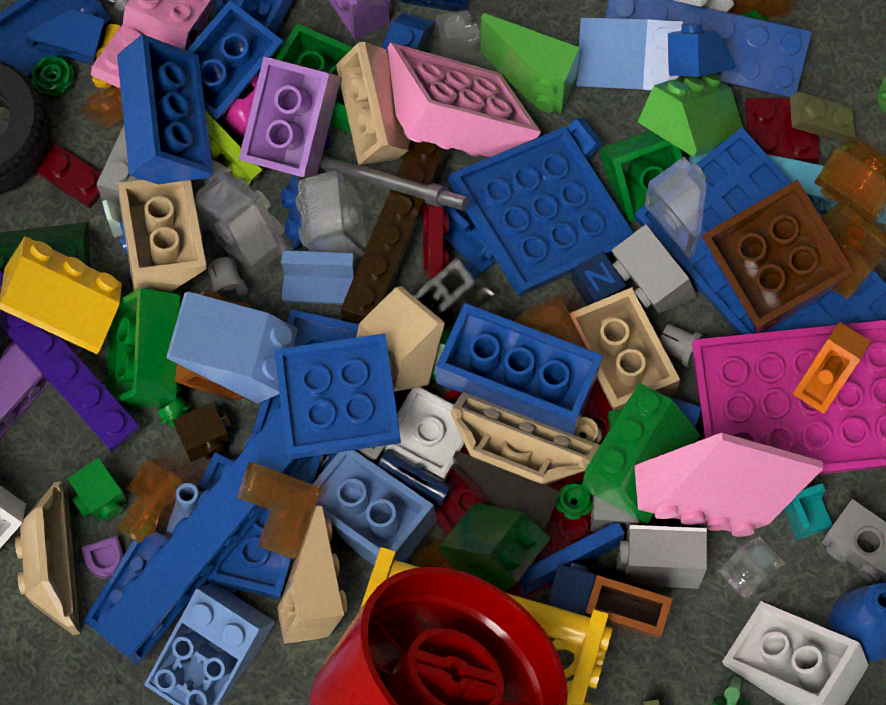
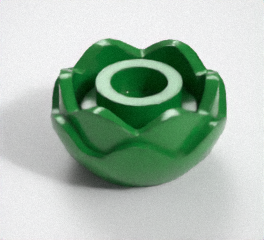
M44 57L34 65L31 82L41 94L58 96L65 93L72 85L74 79L73 68L60 57Z

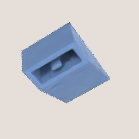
M211 582L198 587L144 685L173 705H221L262 647L275 621L218 584Z

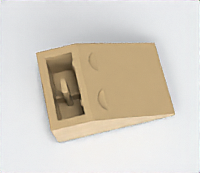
M316 506L301 532L284 593L278 603L277 610L284 644L329 637L347 611L345 592L339 590L337 582L340 571L339 560L336 554L331 553L329 543L332 539V526L329 518H324L322 506Z

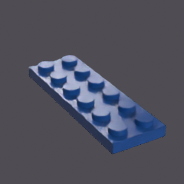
M609 0L605 18L683 21V24H703V30H717L735 61V68L715 73L721 77L722 83L788 98L797 92L812 31L672 0Z

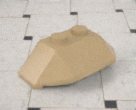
M465 392L460 395L451 410V416L472 457L486 462L492 468L504 469L520 475L522 479L531 483L548 485L585 471L600 447L596 443Z
M62 481L54 482L23 519L20 525L21 536L15 537L18 559H23V572H18V586L21 595L25 594L32 605L69 633L77 635L80 634L68 491Z

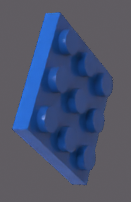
M385 333L274 349L288 460L401 443Z

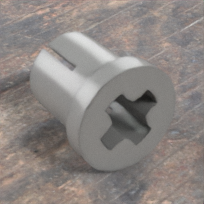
M219 258L209 264L208 272L213 284L212 291L219 293L222 298L233 302L246 296L248 292L246 283L240 279L236 263L232 258Z
M668 324L662 332L667 336L661 334L659 340L667 354L681 360V364L689 368L693 363L691 342L696 339H704V335L698 332L692 334L672 324Z

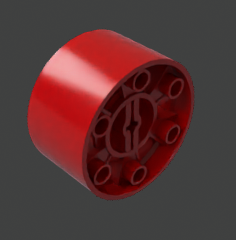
M420 567L394 574L376 587L317 673L311 689L310 705H567L568 690L564 668L552 641L536 619L515 599L496 586L473 575L441 567Z

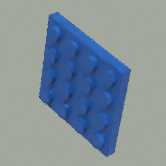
M566 126L455 171L447 179L454 193L470 198V205L466 212L519 297L571 274L574 267L602 252L607 257L613 255L611 250L633 234V231Z

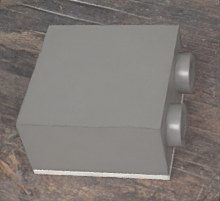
M630 525L626 540L620 541V551L617 552V574H624L623 583L631 586L699 589L707 570V528Z

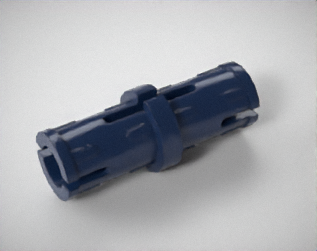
M390 449L386 450L378 463L379 468L405 484L411 490L417 491L440 506L444 504L453 488L451 484H447L425 471V466L421 463L415 465L393 453ZM401 469H404L409 473L413 474L414 476L420 478L421 480L427 482L429 486H426L420 483L419 481L415 480L414 478L408 476L407 474L401 472Z

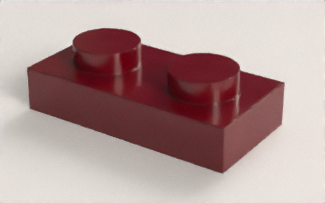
M55 145L50 150L46 158L42 160L41 167L39 166L35 172L38 176L89 209L101 197L96 185L101 173L58 145Z
M423 205V276L443 278V270L448 269L449 263L448 250L443 248V234L448 233L449 219L448 214L443 213V207Z

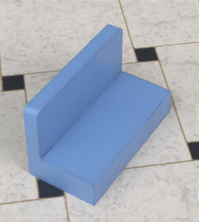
M282 250L281 264L284 274L282 301L289 303L342 305L354 278V254Z

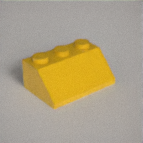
M25 236L5 266L0 292V309L98 354L119 307L122 283L108 273H100L84 265L82 261L75 257H67L53 250L46 243L34 241Z

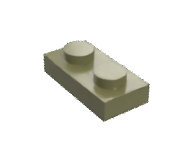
M800 91L790 97L792 128L840 142H850L856 138L853 107Z

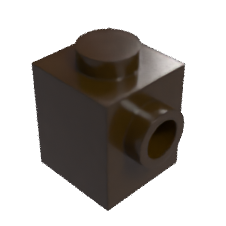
M213 402L172 420L190 462L204 456L206 459H211L214 453L222 454L226 449L225 447L231 444L227 433L233 431V428L225 411L218 413Z

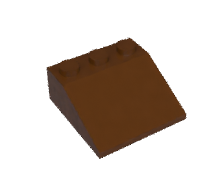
M798 179L701 235L706 248L757 333H764L792 317L855 274Z

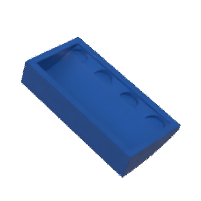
M18 0L0 12V62L3 61L7 65L14 66V68H17L28 78L32 75L34 65L42 58L59 57L52 53L28 47L27 35L29 30L70 9L79 11L80 8L95 11L99 14L100 18L105 19L104 26L110 23L112 19L99 1Z

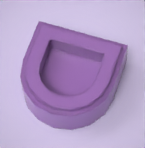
M117 535L81 547L88 569L94 576L102 579L111 577L124 556Z

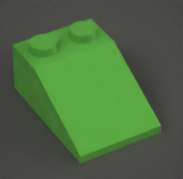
M483 13L481 17L480 52L537 109L546 113L555 111L561 114L577 80L580 47Z

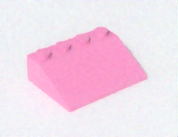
M390 42L387 49L395 113L404 129V134L409 139L418 143L422 141L434 143L447 150L451 148L462 150L472 156L483 155L492 157L531 141L541 133L501 73Z
M719 433L635 465L638 510L654 513L655 517L659 519H680L681 523L685 525H705L707 530L710 531L726 530L732 532V535L736 537L749 536L754 534V529L769 525L822 471L823 461L725 433Z

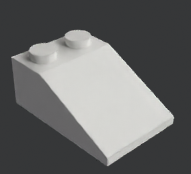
M762 601L722 661L726 667L785 705H845L869 666L859 642Z

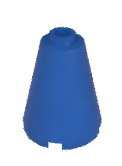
M886 583L858 587L843 593L834 603L830 613V630L859 642L867 661H877L886 658Z

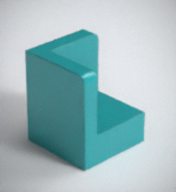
M823 483L803 489L784 508L796 540L829 530L833 526L822 501V497L826 492Z

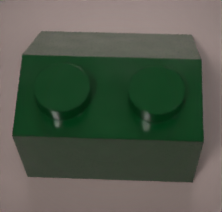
M474 503L437 547V550L458 571L478 577L506 592L520 580L550 537L523 511Z

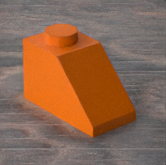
M839 322L798 384L793 395L824 414L862 358L871 341Z

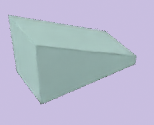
M108 200L102 201L114 238L122 236L120 206Z

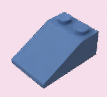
M581 18L580 53L576 86L652 90L656 84L679 78V76H669L668 33L682 31L683 21Z
M188 291L184 293L166 358L255 403H260L279 394L274 349L293 347L298 329L269 313Z
M355 450L338 452L299 500L300 504L311 513H313L316 506H322L324 518H329L332 531L361 557L375 565L380 547L396 551V560L405 562L437 521L432 503Z

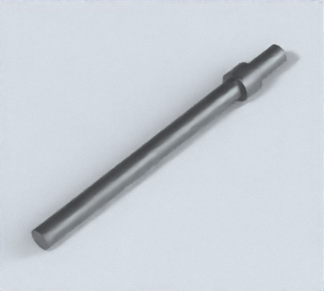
M326 155L321 157L319 165L321 169L425 199L427 204L443 207L446 205L466 211L470 205L469 197L449 192L448 188L435 183L425 185Z

